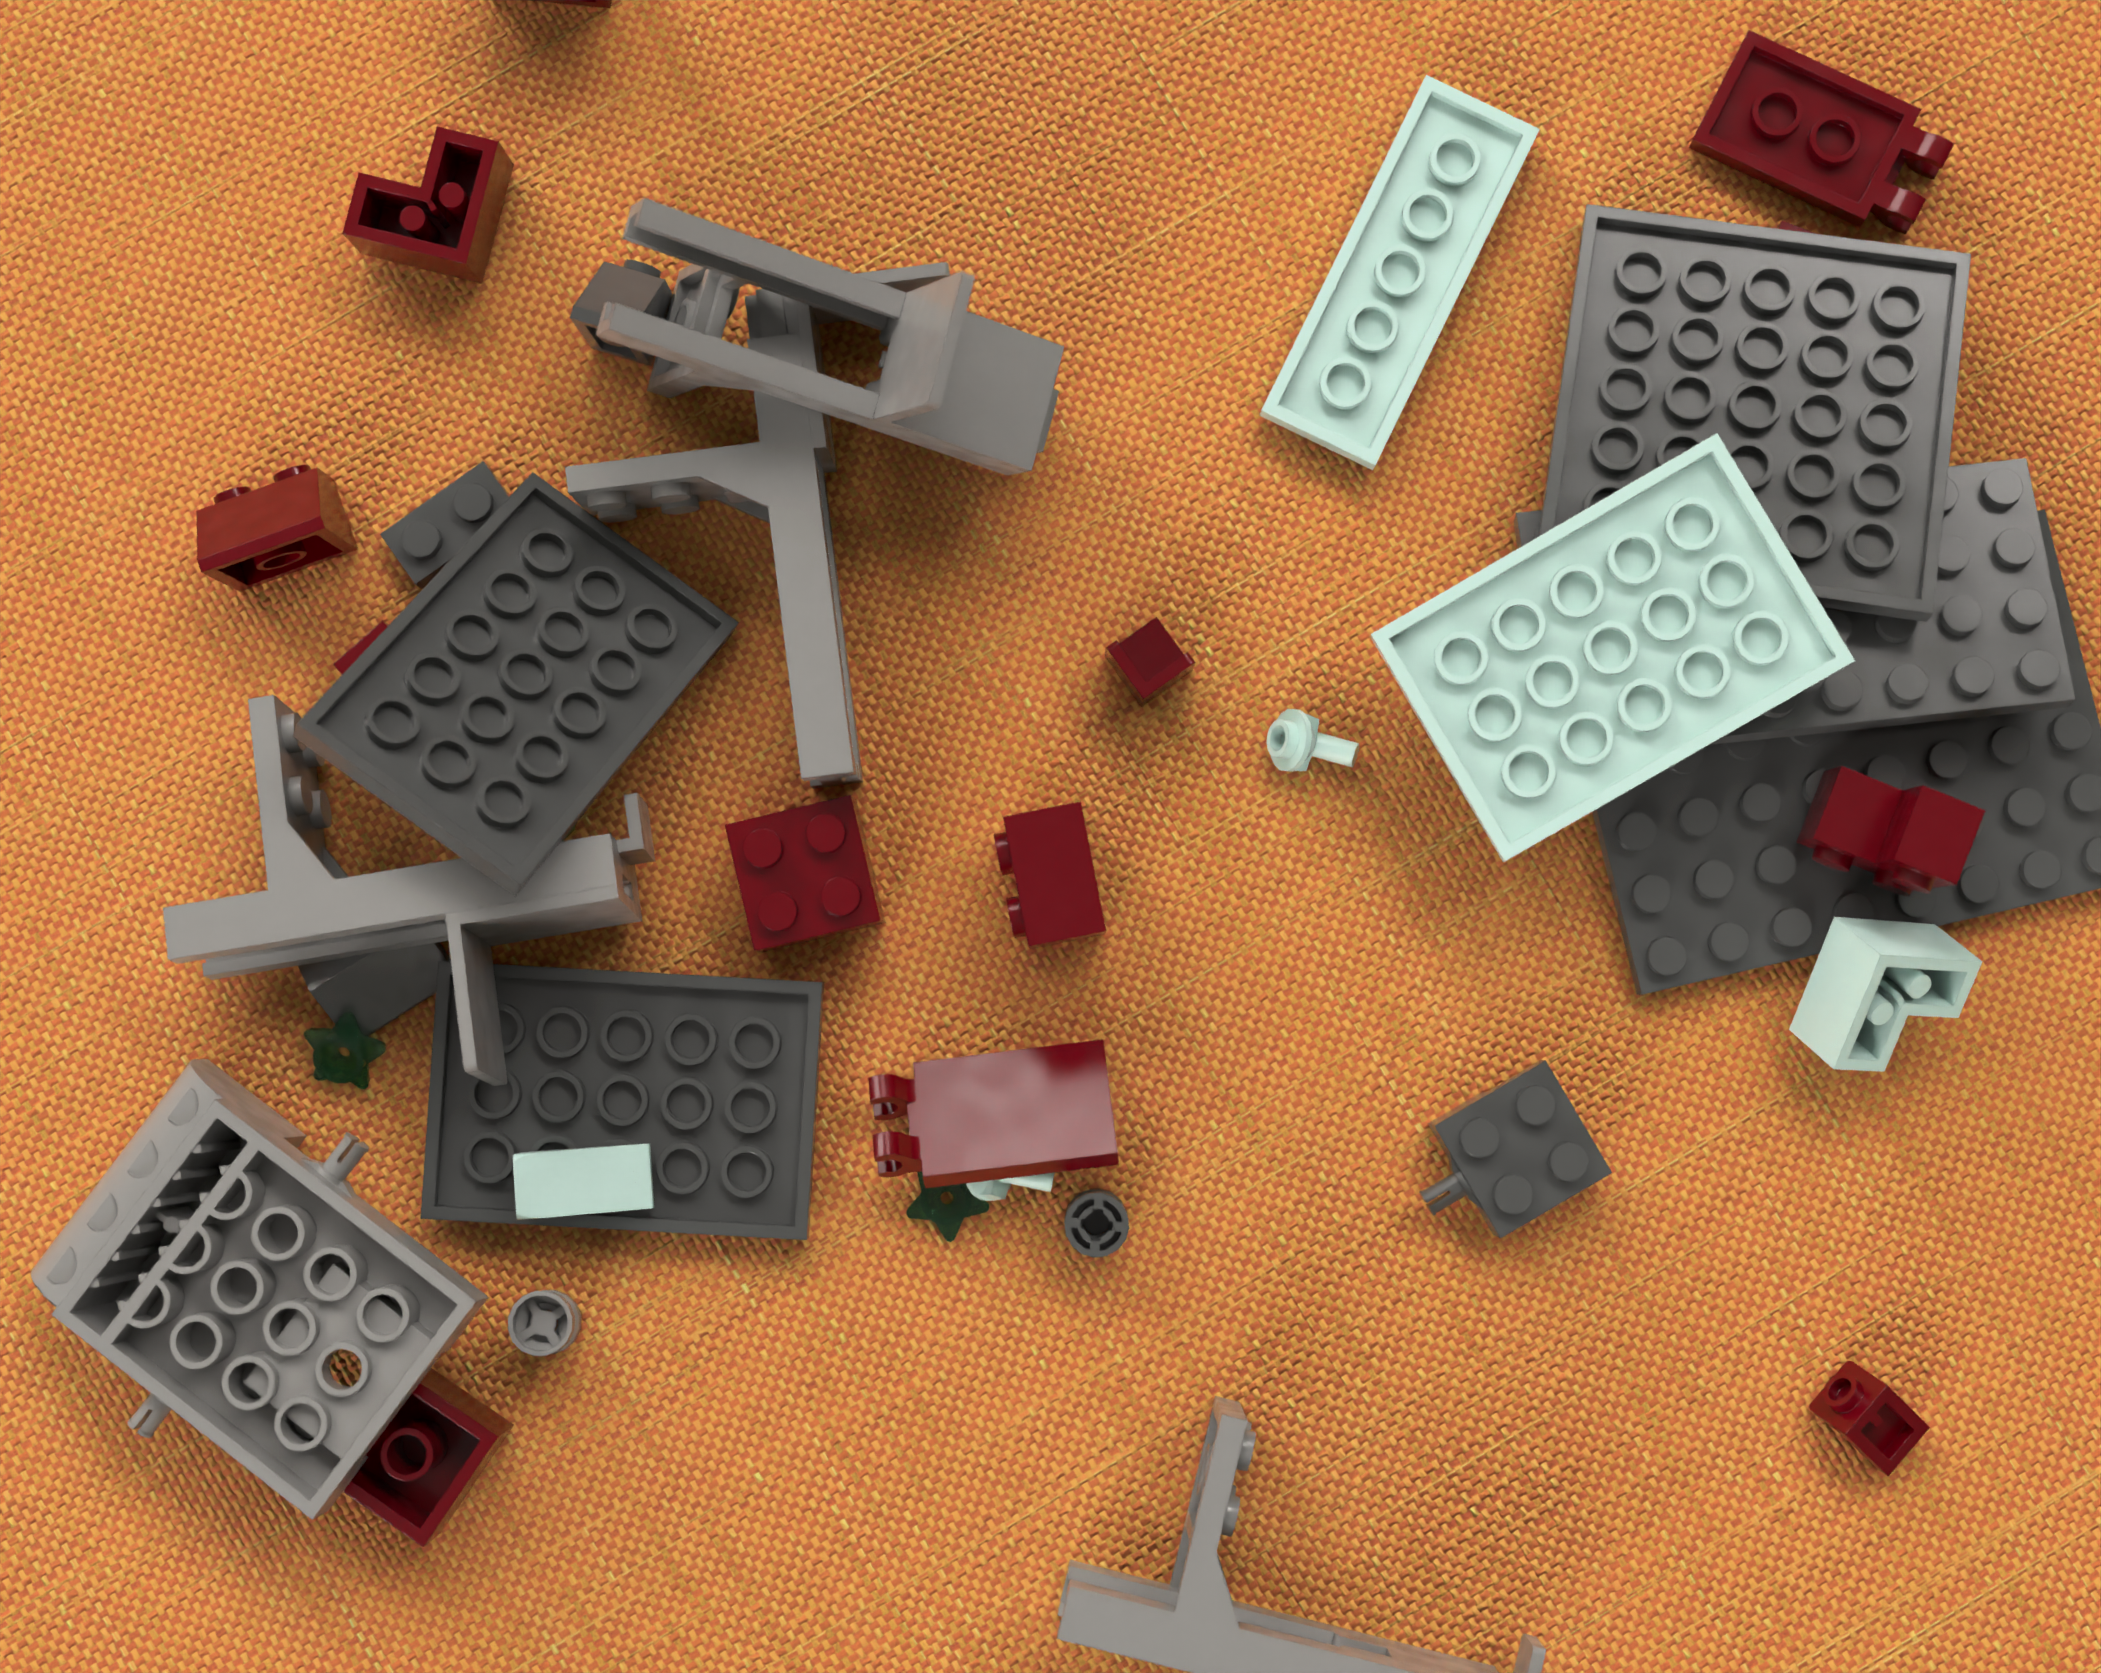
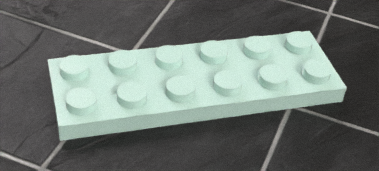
M1428 75L1425 76L1260 412L1261 417L1371 470L1374 469L1540 130L1539 128Z

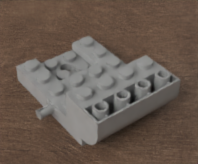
M192 1059L31 1271V1278L43 1296L56 1307L51 1314L150 1392L133 1417L127 1422L132 1430L140 1427L136 1433L145 1438H152L156 1429L172 1409L313 1520L329 1511L369 1458L366 1456L368 1451L440 1355L450 1350L489 1297L356 1195L346 1178L369 1150V1147L364 1142H358L360 1140L358 1137L346 1132L344 1138L325 1163L310 1159L297 1149L307 1137L306 1134L210 1060ZM339 1349L352 1351L361 1362V1376L352 1387L340 1385L331 1375L330 1361Z

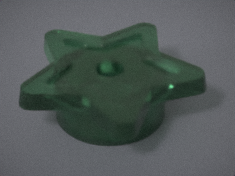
M344 1013L333 1028H309L304 1032V1038L314 1049V1078L316 1080L322 1081L327 1079L334 1083L351 1082L360 1089L368 1087L370 1082L369 1063L385 1052L386 1044L378 1039L363 1035L353 1013ZM339 1048H347L350 1052V1055H342L339 1052Z
M919 1171L917 1174L922 1192L907 1209L906 1214L912 1219H924L935 1222L945 1240L951 1242L956 1238L963 1218L987 1212L989 1204L985 1200H980L972 1195L966 1183L925 1188L922 1171ZM944 1192H950L953 1195V1201L950 1204L942 1202L941 1195Z

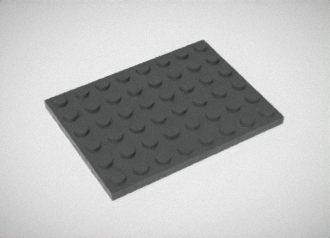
M2045 509L2037 512L2076 698L2068 708L1707 745L1592 811L1637 995L1819 954L1834 917L1926 923L1941 926L2101 888V727ZM1844 766L1901 790L1924 785L1986 810L1957 885L1932 888L1929 894L1912 890L1910 896H1903L1874 885L1872 880L1875 874L1857 866L1851 865L1850 871L1844 872L1813 860L1811 857L1814 849L1799 844L1796 841L1824 771Z

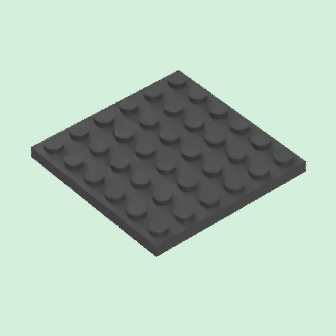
M1587 204L1583 216L1538 537L1717 433L1822 607L1927 622L1934 612L1971 254Z

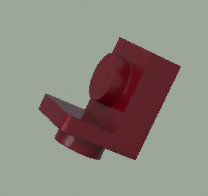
M1847 1361L1809 1406L1810 1410L1818 1418L1837 1430L1874 1467L1887 1476L1894 1471L1930 1428L1887 1384L1852 1361Z

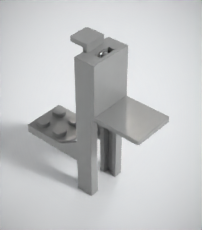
M643 198L631 206L622 239L692 263L678 273L666 320L618 303H604L596 336L656 356L647 391L668 398H673L702 386L760 391L1007 476L1032 471L1036 453H1041L1044 450L1059 391L1053 388L1064 346L966 311L975 280L973 275L960 271L906 293L647 198ZM745 284H751L880 330L879 341L882 345L888 347L887 351H882L878 367L882 368L880 379L868 383L864 389L722 340L726 320L731 316L735 308L740 287Z
M275 695L248 699L268 890L164 907L163 914L168 960L179 964L206 959V963H202L203 976L215 980L335 960L370 952L449 941L464 1070L466 1073L492 1086L507 1084L491 946L642 921L635 865L655 861L649 810L646 802L638 793L624 795L629 838L616 840L609 833L561 841L516 896L512 895L463 858L349 877L325 846L324 828L331 826L332 817L327 794L324 790H319L317 767L323 766L325 759L293 737L296 724L300 721L301 717Z
M1218 1396L1214 1398L1170 1584L1070 1560L1058 1607V1616L1062 1618L1057 1632V1639L1190 1673H1499L1493 1665L1233 1601L1217 1548L1221 1534L1230 1537L1233 1534L1240 1506V1497L1235 1496L1236 1486L1233 1485L1236 1469L1247 1471L1249 1468L1256 1432L1251 1431V1422L1247 1420L1240 1402ZM1522 1634L1513 1673H1541L1546 1649L1536 1636Z

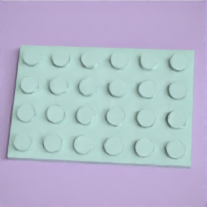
M1717 433L1380 628L1370 636L1503 862L1855 661Z

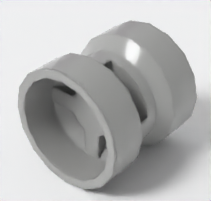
M558 1290L533 1291L522 1296L513 1305L508 1316V1332L512 1342L527 1354L532 1356L556 1354L567 1349L576 1341L581 1330L582 1315L577 1303L565 1293Z

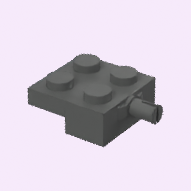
M1540 1060L1488 1092L1477 1094L1428 1123L1449 1159L1452 1174L1424 1191L1421 1190L1419 1193L1423 1201L1428 1203L1426 1206L1433 1216L1466 1196L1477 1206L1492 1234L1502 1238L1612 1172L1546 1060Z

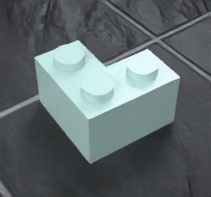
M1834 917L1789 1030L1832 1069L1885 1072L1908 1015L1959 1018L1983 961L1935 924Z

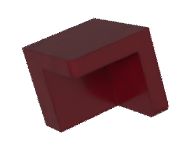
M1157 617L1122 642L1118 643L1116 640L1105 649V658L1141 707L1192 672L1196 663L1188 652L1182 653Z

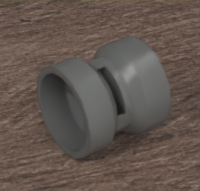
M1100 1188L1086 1189L1077 1194L1068 1204L1064 1217L1065 1233L1072 1247L1081 1254L1094 1258L1108 1256L1117 1251L1125 1242L1129 1230L1127 1210L1121 1199L1111 1191Z

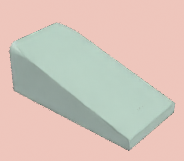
M650 1143L532 1151L513 1155L517 1220L654 1208Z

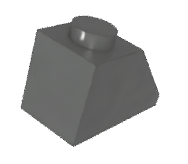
M629 259L625 260L623 267L603 262L574 304L570 319L592 349L652 366L654 355L598 337L596 332L604 303L606 302L618 303L666 320L673 293L665 279L660 278V270L643 262Z

